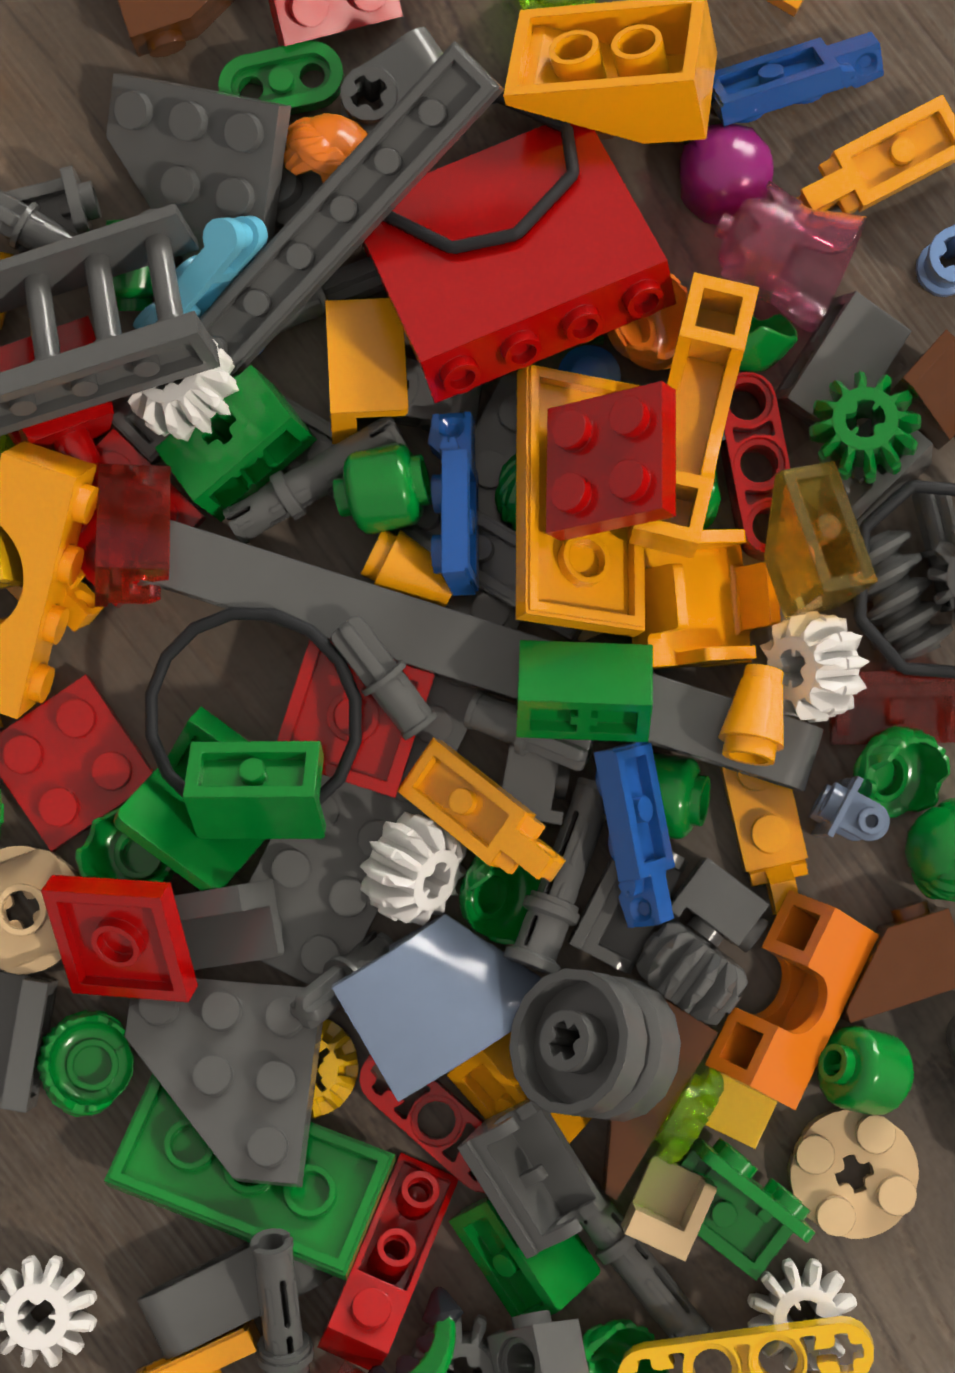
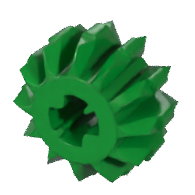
M861 370L854 374V389L849 390L842 382L834 380L829 385V393L833 401L825 399L816 400L813 405V414L821 421L809 427L810 440L817 443H825L818 451V460L822 465L831 464L842 458L839 463L838 477L843 480H847L852 476L855 466L864 468L863 478L869 484L876 481V465L881 464L887 472L896 475L901 471V461L898 454L914 455L917 450L918 442L910 433L921 428V415L906 411L912 404L913 396L909 390L899 391L889 396L892 378L888 374L882 375L878 379L875 388L867 387V377ZM858 419H871V427L874 428L873 436H859V428L856 427Z

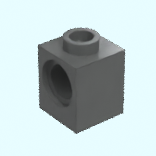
M550 1310L532 1312L512 1317L513 1330L487 1337L494 1373H589L579 1319L552 1322Z

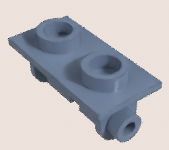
M859 776L839 779L838 783L835 782L832 786L826 784L819 793L809 813V818L817 821L810 835L815 838H833L836 833L851 841H874L886 834L889 829L890 818L887 810L881 804L857 792L864 780Z

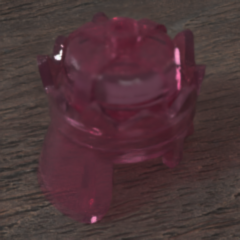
M768 181L766 189L768 190L767 196L769 200L762 197L746 199L741 203L735 217L726 213L723 214L714 234V237L723 240L718 254V260L722 269L721 275L726 278L725 280L759 287L756 302L761 300L768 304H773L794 324L808 332H815L824 318L863 233L867 216L813 210L804 206L803 201L791 196L773 182Z

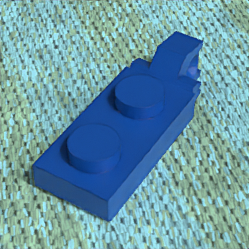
M872 32L830 45H826L822 38L819 37L716 70L711 106L723 126H727L733 123H749L759 119L765 113L793 104L812 103L820 99L824 94L843 89L844 87L852 86L858 88L884 76L880 43Z
M466 411L464 413L433 414L428 444L432 453L442 461V474H433L431 478L433 509L435 513H441V535H432L431 538L432 567L435 574L443 575L453 596L475 595L476 591H479L478 472L475 467V421L471 412Z
M631 742L594 752L597 768L596 785L603 799L609 830L608 847L610 855L615 861L618 881L620 882L618 886L621 890L618 898L628 928L646 927L674 919L666 879V870L674 868L675 863L652 744L648 742Z

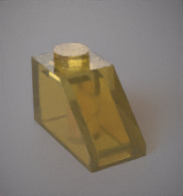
M835 461L785 469L775 475L764 561L785 619L797 616L801 612H822L836 609L878 582Z

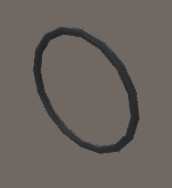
M229 607L190 623L160 654L145 692V737L161 776L183 798L185 782L172 769L158 735V693L171 661L198 634L232 620L273 621L307 636L334 664L349 700V740L334 775L320 789L319 800L322 805L346 781L362 742V698L348 663L336 647L314 625L275 608Z

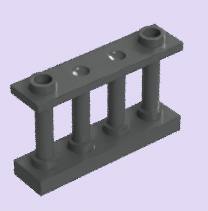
M175 203L159 209H149L137 216L0 260V313L27 305L35 360L31 363L0 372V436L220 367L217 345L195 311L183 313L174 257L199 250L196 236ZM148 266L158 321L154 324L122 333L113 277ZM88 286L96 340L91 344L61 353L52 297Z

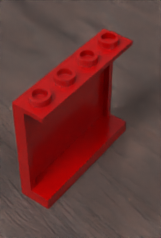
M570 124L574 131L580 172L578 178L522 238L515 242L452 254L446 253L382 221L362 243L366 256H370L421 366L435 404L457 394L466 393L481 384L515 370L526 368L539 360L578 344L589 342L597 336L638 319L649 317L662 309L677 304L668 260L595 130ZM543 125L431 171L418 182L392 211L452 241L512 229L567 172L561 132Z

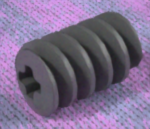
M887 530L870 537L867 603H873L874 607L867 613L866 617L875 627L883 626L884 631L881 634L899 655L908 662L940 648V643L954 629L948 623L931 624L929 621L943 607V604L938 605L935 600L921 601L919 598L933 581L928 577H910L909 572L922 560L920 553L900 554L898 550L912 537L911 531ZM857 543L831 555L836 558H853V561L841 571L840 576L842 580H855ZM855 592L850 597L852 604H854ZM873 643L870 644L873 650H878ZM886 661L882 665L881 670L884 672L894 667Z

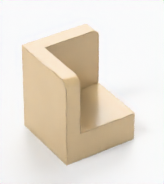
M654 1155L649 1160L621 1223L623 1231L634 1239L686 1262L716 1194L717 1186L711 1179L658 1155Z

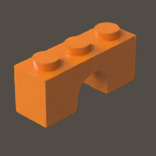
M789 890L761 947L773 954L780 963L782 977L779 991L772 1003L765 1010L757 1014H750L735 1007L728 1015L705 1065L774 1101L796 1110L818 1064L819 1057L835 1029L879 934L836 907Z

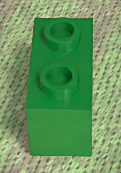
M252 365L246 368L240 375L233 377L240 391L223 399L229 406L231 415H219L216 413L211 418L212 434L202 433L195 427L188 442L182 439L178 440L170 434L155 447L193 502L220 522L226 519L223 509L234 505L261 489L270 481L269 477L279 470H283L317 440L280 390Z

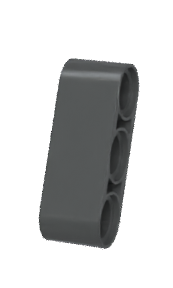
M246 1242L155 1287L137 1299L165 1360L188 1352L260 1316L253 1252L250 1249V1242ZM294 1260L299 1296L318 1287L333 1276Z

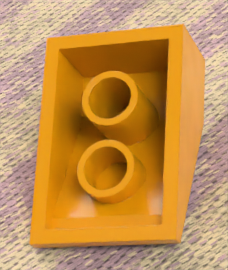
M624 0L520 10L503 94L506 106L642 144L706 139L717 59V48L707 0Z

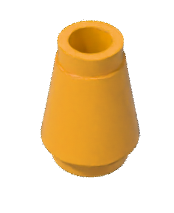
M401 529L398 535L390 531L380 533L360 575L375 581L374 585L446 607L452 593L443 575L434 573L431 552Z
M764 664L745 665L743 677L739 682L718 736L724 742L722 750L724 757L739 763L756 766H770L775 763L776 752L784 749L782 684L784 672L782 670Z

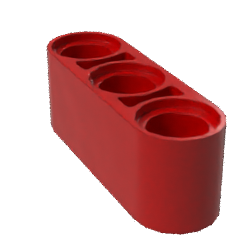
M754 372L738 373L733 393L746 391L752 394L760 404V415L752 420H742L736 417L729 408L724 428L726 440L722 444L720 452L735 529L745 530L746 543L741 544V548L749 557L759 561H771L781 557L796 543L801 532V519L776 393L772 384L764 376ZM748 453L764 455L772 466L771 479L765 482L749 480L741 470V457ZM761 514H771L777 517L784 527L782 543L766 545L760 542L753 532L754 518Z

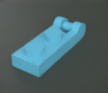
M251 215L235 218L222 217L212 219L206 224L202 237L204 248L198 255L186 259L176 268L184 314L195 311L200 318L265 247L268 232L265 224L258 217ZM155 302L146 307L137 316L133 323L135 329L154 324L158 321Z

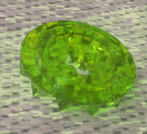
M707 1067L700 1076L694 1072L654 1138L655 1141L660 1143L655 1154L656 1157L671 1165L680 1161L684 1154L688 1153L694 1141L698 1139L703 1127L709 1121L710 1115L724 1091V1082L720 1073L710 1067Z

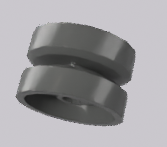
M565 968L544 976L525 994L513 1019L509 1050L514 1076L527 1098L546 1112L625 1122L647 1114L666 1096L678 1071L681 1040L675 1014L661 993L644 982L589 970Z

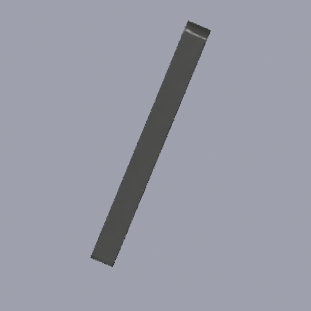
M157 516L152 518L133 578L144 583L225 609L229 607L275 608L314 625L329 641H331L330 636L336 628L348 619L358 615L366 621L396 662L403 660L408 666L478 690L482 689L488 693L516 702L520 640L549 641ZM265 621V622H268V623H272V624H275V625L284 627V626H282V625H280V624H278V623H275V622H273V621ZM653 674V709L648 743L776 785L805 792L824 732L822 728L783 715L784 749L776 752L775 763L770 766L739 763L722 755L724 742L718 738L733 699Z

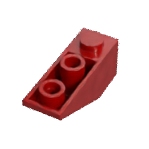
M400 1153L317 1348L367 1370H370L372 1366L382 1365L390 1351L458 1183V1179L454 1175Z

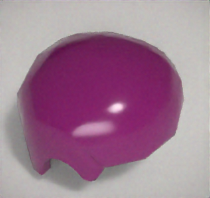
M722 123L709 125L706 139L689 140V143L683 147L679 165L681 199L686 208L704 223L730 227L750 221L767 203L771 193L774 163L769 146L752 127L738 124L723 126Z

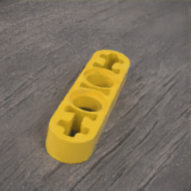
M834 1316L645 1341L633 1345L625 1352L618 1373L637 1372L640 1360L650 1359L654 1370L674 1369L675 1358L673 1354L676 1353L684 1354L683 1373H696L694 1360L700 1352L707 1349H717L723 1352L731 1362V1373H769L761 1366L759 1352L766 1343L774 1340L790 1344L796 1352L798 1361L789 1373H868L874 1361V1344L870 1331L861 1321L848 1316ZM839 1333H847L851 1344H862L863 1350L853 1353L852 1364L840 1365V1360L836 1354L818 1355L817 1366L819 1370L807 1371L808 1350L803 1339L805 1336H815L814 1350L833 1347L835 1335Z

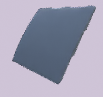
M445 913L389 945V952L332 984L335 995L398 1102L512 1031L513 1019L525 994L542 979L525 966L503 957L505 952L493 944H489Z

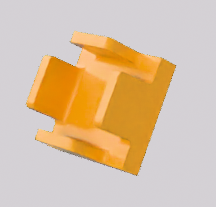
M744 529L702 530L700 543L693 559L644 547L645 632L632 637V644L653 645V669L740 665L752 663V659H757L756 646H750V632L752 630L772 627V625L781 622L777 572L774 562L743 565L741 544L746 543Z

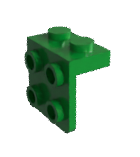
M201 706L187 721L167 757L172 769L185 782L191 742H240L248 740ZM158 768L119 808L114 817V824L118 830L201 891L226 887L266 840L198 838L184 799L166 782Z
M698 1137L678 1163V1165L711 1179L717 1186L716 1194L701 1225L698 1236L757 1281L793 1233L806 1243H809L816 1232L804 1219L811 1211L802 1204L801 1200L773 1178H770L764 1187L755 1181L752 1177L758 1169L750 1163L749 1159L721 1137L713 1147L701 1137Z

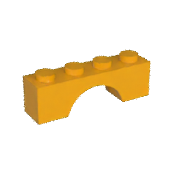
M694 272L667 384L676 390V517L634 525L629 544L693 559L702 535L715 479L720 445L736 379L745 351L759 287Z
M26 441L2 452L0 457V526L14 542L23 567V587L18 604L10 616L0 618V714L15 719L21 717L37 702L43 703L52 687L55 668L48 665L52 645H57L60 642L69 619V609L63 607L62 604L67 585H72L75 582L83 563L84 549L77 546L82 524L86 525L91 520L99 497L98 487L92 486L97 467L96 464Z

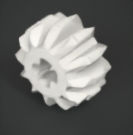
M217 347L220 367L132 394L127 402L131 405L132 411L141 419H144L145 425L157 435L162 434L165 437L170 433L176 439L188 442L195 427L202 433L212 434L211 418L216 413L219 415H231L229 406L223 399L240 391L236 385V380L230 375L235 368L231 357L223 349Z
M818 611L799 612L797 616H791L790 620H783L781 623L772 625L773 639L760 645L768 658L767 665L776 667L784 672L782 682L783 715L792 718L799 717L800 720H808L811 723L828 721L829 717H835L836 714H843L847 710L853 709V695L867 688L859 676V669L870 661L858 656L856 650L862 636L851 631L847 632L846 618L819 614Z
M404 812L396 823L385 821L382 837L378 841H369L373 850L370 858L360 865L367 874L362 881L360 890L369 896L370 905L378 908L380 914L393 921L400 920L406 924L416 923L423 926L432 914L442 915L444 913L445 902L450 896H458L455 886L458 879L467 872L460 864L466 855L467 848L431 818L420 814L414 815Z
M31 1255L22 1261V1274L17 1270L7 1268L0 1275L1 1284L5 1289L0 1290V1311L3 1312L0 1314V1331L6 1330L9 1335L0 1344V1353L7 1355L17 1344L23 1347L21 1355V1365L23 1367H31L36 1361L40 1350L44 1361L50 1368L58 1366L62 1361V1348L71 1354L77 1355L85 1345L78 1332H91L96 1327L97 1319L93 1315L81 1310L94 1304L97 1300L96 1291L85 1290L77 1293L74 1287L84 1278L85 1272L81 1268H77L67 1278L60 1276L63 1267V1258L61 1256L54 1255L49 1259L44 1273L39 1260L35 1255ZM47 1300L51 1303L54 1310L48 1317L37 1322L33 1319L30 1312L36 1305Z
M791 1258L782 1260V1270L785 1279L778 1283L772 1273L764 1271L759 1277L764 1286L770 1291L769 1296L759 1293L749 1294L747 1300L749 1306L764 1314L752 1318L747 1324L748 1328L793 1322L788 1312L793 1305L798 1310H801L799 1302L803 1300L808 1301L816 1313L814 1319L842 1316V1314L853 1310L857 1306V1301L851 1293L837 1294L845 1281L838 1271L830 1272L821 1279L822 1264L819 1260L810 1258L805 1265L802 1276H799L795 1263ZM805 1336L803 1339L808 1350L807 1360L813 1370H819L817 1356L821 1355L819 1351L822 1349L814 1350L815 1336ZM835 1338L834 1346L828 1349L832 1354H836L838 1358H841L845 1354V1349L838 1339ZM774 1340L766 1343L761 1348L762 1353L767 1358L777 1355L784 1349L783 1364L788 1370H792L798 1361L795 1350L784 1341Z

